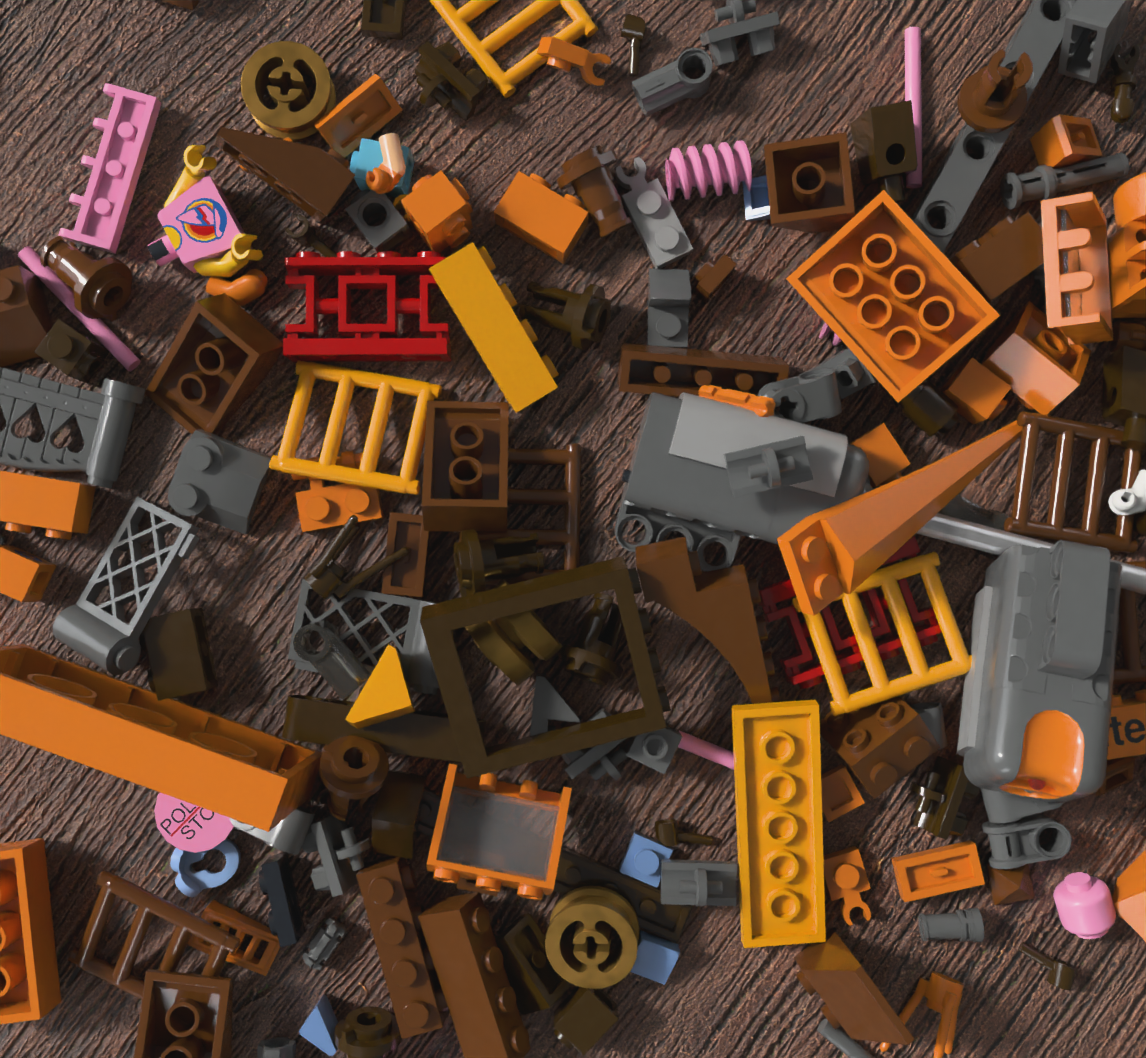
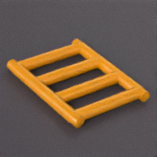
M429 0L504 98L510 97L516 90L514 86L546 63L548 58L537 54V48L504 72L491 54L560 4L573 22L553 37L573 43L584 34L588 38L598 31V27L578 0H536L480 41L468 26V23L499 0H470L458 10L455 9L449 0Z
M298 360L296 363V375H299L287 424L278 456L272 455L269 468L283 473L418 495L420 481L416 480L425 441L427 401L439 399L442 393V386L425 381ZM315 379L339 383L319 462L295 458ZM355 386L378 390L359 469L335 465ZM394 393L418 397L400 476L376 472Z
M936 552L920 555L878 569L851 594L843 593L834 600L842 599L873 687L849 694L821 613L819 612L815 616L803 613L834 700L829 702L833 716L849 713L969 672L972 655H968L936 569L937 566H940L939 556ZM920 573L952 659L930 668L926 662L897 580ZM879 586L882 588L912 670V674L889 681L858 596V593ZM797 597L793 598V606L797 612H801Z

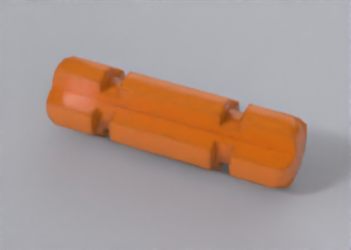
M703 385L699 389V396L744 407L754 411L760 417L774 416L776 403L772 398L759 397L755 394L732 389H722V387Z

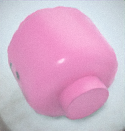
M1076 872L1067 875L1064 881L1056 886L1053 897L1060 921L1066 930L1083 939H1096L1104 936L1114 925L1116 911L1110 890L1104 881L1097 877L1089 876L1087 873Z

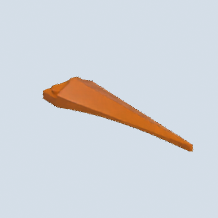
M1017 420L990 435L930 465L862 495L809 515L777 538L802 613L815 616L841 594H851L1022 435L1023 426H1019Z

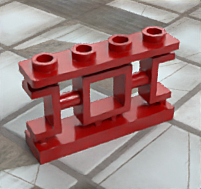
M302 251L296 253V257H285L284 266L287 269L285 284L290 289H306V324H285L287 338H283V355L292 362H297L298 360L306 362H451V328L449 324L431 323V289L440 288L429 271L430 267L447 257H441V253L435 251H421L417 253V257H401L400 253L394 251L378 252L377 257H361L360 253L352 251L338 252L337 257H321V254L316 252ZM338 275V298H319V281L315 276ZM396 275H420V298H399V281ZM351 289H387V324H351ZM338 314V332L342 337H355L302 338L319 337V315ZM399 314H420L421 335L436 336V338L382 337H399Z
M912 536L882 565L901 558L902 561L917 557L916 553L920 552L915 536ZM789 578L758 589L761 603H758V605L762 607L765 621L771 622L785 617L798 651L797 654L780 659L781 666L785 671L786 682L792 685L798 684L800 689L823 682L822 675H824L820 661L800 669L798 668L799 664L813 660L806 638L811 637L806 621L800 623L793 605L789 604L777 609L775 604L796 596L791 579ZM906 578L897 580L912 623L925 621V624L914 628L921 647L938 641L937 634L941 633V629L933 607L929 606L917 610ZM875 588L862 592L874 625L870 627L881 660L899 655L898 648L902 647V643L898 634L878 641L875 640V637L891 632L883 612L889 609L884 594L877 596ZM829 605L826 606L820 613L833 650L838 651L849 648L848 652L836 655L842 675L862 668L860 661H863V657L854 633L840 638Z

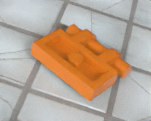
M355 450L341 452V456L337 457L335 465L359 469L363 452L356 453ZM319 456L306 458L305 460L319 462ZM291 474L294 481L307 478L310 481L311 490L295 492L303 533L344 526L352 515L358 517L357 523L384 519L379 489L346 483L326 487L325 480Z

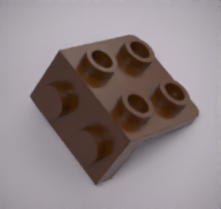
M872 682L862 686L858 691L873 687ZM899 696L837 716H833L829 712L820 721L821 737L849 765L866 791L874 799L940 748L920 715Z

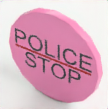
M159 793L157 796L154 810L157 828L164 839L179 850L197 853L213 849L226 840L234 828L229 817L163 793Z

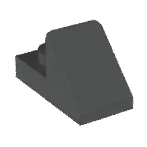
M649 269L647 345L688 348V314L692 298L689 270Z
M537 673L530 736L556 730V726L548 725L549 719L581 722L580 715L548 676Z

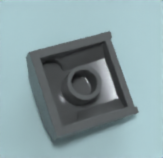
M195 430L183 447L168 490L169 505L181 515H195L237 532L249 534L251 529L249 526L270 471L269 463L271 457L205 430Z

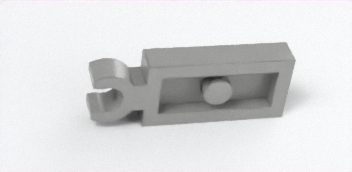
M640 157L634 159V166L638 172L636 176H626L621 166L616 167L615 177L621 187L629 190L628 193L622 195L621 201L655 269H661L691 254L693 247L658 178L647 183L645 180L646 165Z

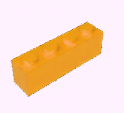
M472 242L430 267L429 271L506 400L509 402L512 410L517 413L557 389L558 386L553 378L559 374L548 355L545 354L540 357L532 344L538 338L527 319L520 322L515 315L512 307L517 305V302L505 283L498 286L490 271L495 269L496 266L484 246L477 249Z

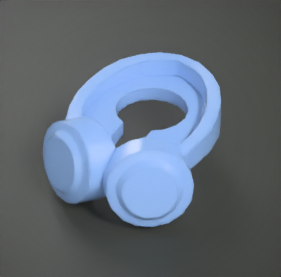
M227 838L213 848L220 850L226 857L225 868L217 873L210 872L207 869L197 872L191 868L194 862L203 860L209 850L194 853L175 848L171 856L170 866L173 871L178 873L175 879L177 888L184 895L195 897L203 889L217 887L228 881L236 873L241 861L240 850L232 840Z

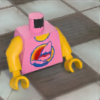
M191 145L184 152L186 166L167 198L164 208L157 215L167 235L147 246L152 257L160 267L180 258L183 265L193 273H199L202 276L229 278L243 268L249 260H260L263 254L261 250L253 249L251 244L254 240H257V236L245 234L221 187L210 175L205 177L204 171L216 168V159L214 157L202 158V154L206 150L205 145Z

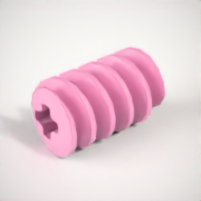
M742 140L736 141L733 152L727 142H722L718 146L717 154L711 144H705L702 148L701 156L695 146H688L685 158L679 148H672L669 160L666 158L665 174L669 201H674L676 189L681 188L685 199H690L692 187H697L701 198L706 197L708 185H713L717 196L722 195L724 183H729L733 194L738 193L741 181L745 182L749 192L751 190V158L747 145Z

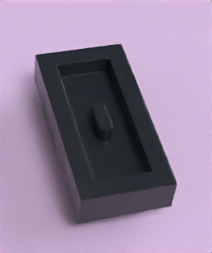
M284 852L270 856L261 865L262 870L259 871L261 891L264 895L268 894L271 910L268 914L269 927L274 936L278 935L280 947L297 943L306 932L288 854Z

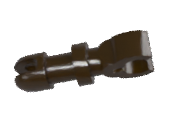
M1120 44L1116 46L1111 56V67L1115 75L1111 79V90L1115 93L1114 100L1111 103L1110 115L1111 119L1116 123L1128 121L1133 114L1134 100L1131 99V92L1136 88L1137 80L1133 75V71L1140 54L1137 44L1133 46L1130 52L1131 59L1126 64L1124 63L1125 59L1119 55Z

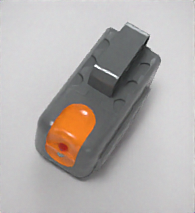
M1059 540L1051 548L1015 545L1007 548L986 569L984 587L976 594L968 648V655H972L970 670L965 674L957 746V754L964 757V773L973 785L982 789L1049 803H1064L1097 792L1102 786L1106 777L1123 568L1119 563L1110 562V552L1107 548L1066 540Z

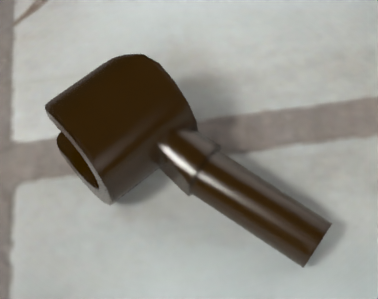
M627 14L622 27L621 37L632 40L629 75L638 76L640 49L645 36L646 23L641 17Z
M296 215L297 219L305 225L301 233L295 234L286 227V232L297 244L302 246L310 245L325 257H337V253L316 236L315 228L304 216Z
M675 819L655 821V836L665 846H675L679 843L708 846L712 844L711 835L678 832V823Z
M1025 942L1019 945L1018 951L1043 967L1050 969L1047 977L1048 983L1064 990H1071L1075 972L1066 962L1045 956Z

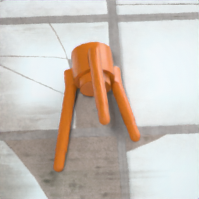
M932 971L929 980L920 977L916 991L898 1017L905 1025L924 996L928 998L926 1006L941 1013L933 1058H942L944 1052L948 1055L952 1053L958 1008L963 995L964 984L935 971ZM882 1042L879 1048L882 1052H886L892 1043Z

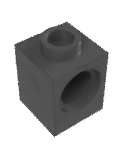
M369 189L363 190L351 200V206L345 209L353 223L376 253L392 251L412 236L407 222L385 194H377ZM378 212L387 214L385 222L380 226L373 227L368 225V220L373 214Z
M666 725L667 728L630 737L625 747L627 757L665 774L683 736L678 730Z

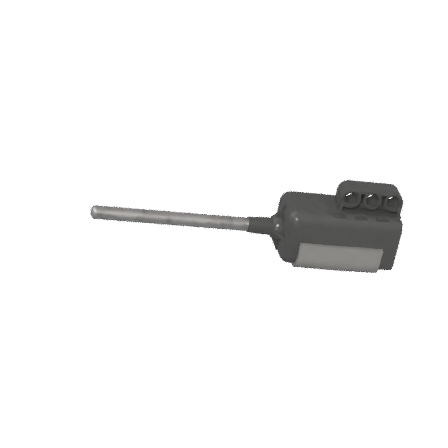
M652 392L646 403L629 470L624 469L621 481L625 482L614 533L617 542L622 548L636 553L637 546L661 542L668 532L679 531L686 537L688 550H697L701 570L708 572L731 566L735 558L741 535L779 545L777 538L805 517L874 490L870 485L868 476L869 460L861 448L848 444L847 436L775 415L760 417L754 411L744 407L685 392L680 394L678 398ZM804 436L813 480L741 497H733L723 454ZM939 513L917 532L920 535L999 556L1007 548L1015 545H1026L1036 548H1051L1054 545ZM630 520H638L645 527L643 538L637 542H628L622 537V528ZM714 541L720 542L724 548L722 559L714 564L705 562L703 558L705 546ZM1110 559V562L1119 563L1123 567L1121 588L1146 594V568Z

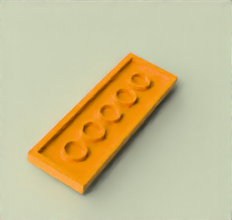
M814 699L732 705L740 924L743 947L754 948L826 942L819 704Z

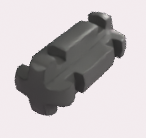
M328 918L325 922L328 926L326 928L321 927L308 946L311 949L310 952L307 950L303 953L302 958L309 967L321 970L325 966L322 961H328L340 944L341 940L339 937H345L347 934V929L339 920Z

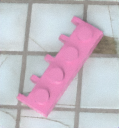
M105 83L103 93L113 97L114 101L108 120L95 117L92 126L104 133L96 158L83 155L80 163L92 169L85 195L71 194L69 199L71 204L81 207L74 230L60 228L58 236L68 241L116 254L162 103L157 97Z

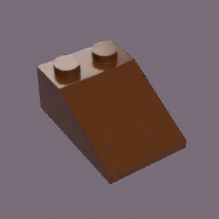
M222 127L217 134L215 143L217 148L317 222L328 215L355 176L354 173L348 170L351 164L332 149L326 153L319 147Z
M225 293L195 302L154 375L145 395L191 434L195 430L202 429L217 435L267 376L283 350V342Z
M427 401L422 489L424 531L463 532V530L475 529L476 532H507L509 402Z
M833 928L826 933V942L812 943L794 956L801 969L795 974L810 996L816 992L821 996L826 1004L820 1010L835 1030L842 1026L851 1039L903 1045H909L915 1040Z
M148 969L145 975L134 1058H231L233 978Z

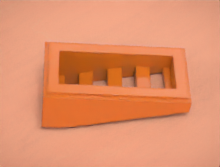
M213 900L203 911L202 919L212 924L214 921L221 924L220 928L229 931L230 927L236 929L235 936L240 938V945L246 934L253 936L246 951L239 949V945L233 953L229 952L226 961L266 976L281 948L278 935L274 936L269 927ZM193 934L187 943L191 947L209 955L214 946ZM261 940L269 942L261 959L254 957Z

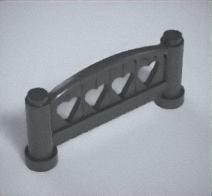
M0 367V405L6 420V427L0 432V464L43 472L82 471L88 475L87 483L112 488L113 482L118 480L137 403L143 404L146 389L104 378L101 393H96ZM36 406L45 430L44 439L38 443L31 436L19 438L15 433L16 424ZM75 416L84 440V448L78 453L73 452L69 446L59 449L54 444L55 434Z

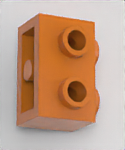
M442 170L434 176L428 174L419 179L413 185L412 192L401 200L411 225L431 251L440 253L448 246L451 248L459 246L469 237V230L473 228L470 217L473 209L468 202L470 197L467 191L456 178L449 181Z

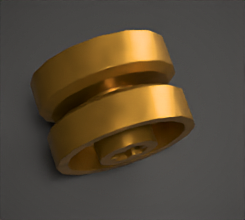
M502 579L492 589L507 586L509 584L504 579ZM533 610L465 627L482 653L518 686L535 671L533 661L523 649L525 645L539 659L545 661L563 647Z

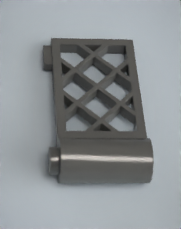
M137 496L76 605L65 608L56 617L52 632L55 639L112 675H121L132 669L137 664L141 651L138 638L182 559L188 560L200 539L196 536L200 528ZM147 510L150 512L152 527L139 533L138 524ZM180 527L182 530L175 543L166 548L164 533ZM153 538L155 553L142 558L141 543ZM130 549L131 564L119 569L118 559L123 551ZM157 563L158 573L152 582L146 584L144 569ZM133 574L135 589L122 595L120 580ZM109 585L111 600L101 605L95 604L94 602L102 588ZM136 600L137 611L130 623H127L125 621L123 605Z
M302 579L288 659L296 660L295 669L319 673L323 665L372 674L380 660L376 653L393 641L402 654L401 662L406 680L414 684L413 691L437 695L438 688L440 687L420 623L422 607L438 602L352 588L346 594L348 596L342 601L334 593L330 599L335 606L317 617L309 606L313 588L305 579ZM359 597L366 600L374 613L356 625L344 606ZM374 600L387 602V604L379 609ZM396 604L409 606L408 623L395 632L383 613ZM339 611L350 630L333 641L322 625V622ZM307 616H308L309 619L311 620V623H309V624L306 626V621H307ZM378 618L389 634V637L372 649L360 629ZM313 628L317 629L327 644L325 648L315 655L301 652L303 637ZM457 629L452 630L454 640ZM406 632L403 644L399 636ZM353 634L366 651V654L354 662L347 661L337 647ZM331 651L335 658L325 657L324 655ZM370 658L374 665L363 664V662Z

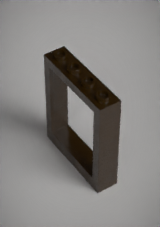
M623 556L422 607L420 623L466 779L667 728L663 712L671 711L665 686L657 687L654 678L655 673L661 672L655 647L647 649L644 634L652 633L646 608L637 609L634 594L642 593L636 567L627 568ZM614 589L644 707L485 747L452 630Z

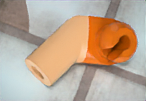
M389 133L379 137L384 161L378 168L375 167L373 172L368 171L365 180L368 188L377 194L391 192L406 171L399 135L396 133Z

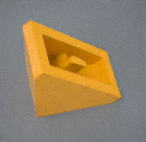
M389 644L345 719L357 729L415 712L400 655L396 648Z

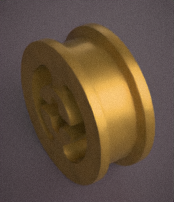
M274 42L256 51L244 67L241 77L242 96L254 120L264 132L276 139L283 140L289 137L293 142L307 140L319 134L313 124L336 106V91L326 64L314 50L298 42ZM304 75H309L316 81V91L310 103L306 99L310 98V93L302 77ZM266 86L277 106L273 110L268 109L263 104Z
M584 886L568 892L555 905L546 934L545 949L551 966L563 979L582 988L600 989L618 983L628 975L637 958L639 939L638 917L631 904L622 895L611 889L600 886ZM577 921L573 944L575 945L573 946L566 937L565 929ZM612 926L620 935L622 942L617 948L609 952Z

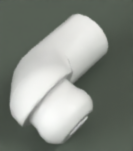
M1146 470L1139 471L1132 488L1120 489L1111 494L1108 503L1110 509L1115 514L1128 516L1146 510Z

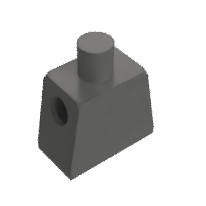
M1077 0L1065 19L1058 73L1096 84L1124 33L1132 0ZM1097 31L1096 37L1092 44H1090L1087 40L1088 36L1092 32Z

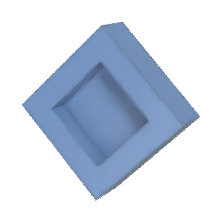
M634 831L619 866V872L657 888L661 880V859L669 860L673 848Z

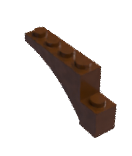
M686 537L637 546L636 566L645 603L654 601L689 622L710 640L733 667L744 684L752 704L781 702L778 687L769 688L768 677L775 676L771 652L762 653L760 641L768 640L764 616L755 617L753 604L761 603L756 578L747 579L744 564L702 573L697 550H688Z

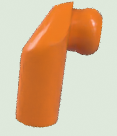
M251 269L247 274L242 275L233 282L221 277L211 276L206 285V293L213 296L225 293L239 306H244L264 293L268 279L265 273L258 269Z

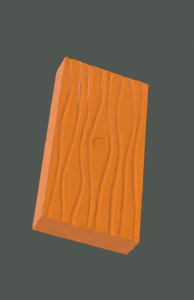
M24 644L0 647L1 735L267 832L279 824L281 820H284L291 812L295 811L297 807L306 802L310 796L319 771L322 752L173 698L158 701L157 694L151 690Z

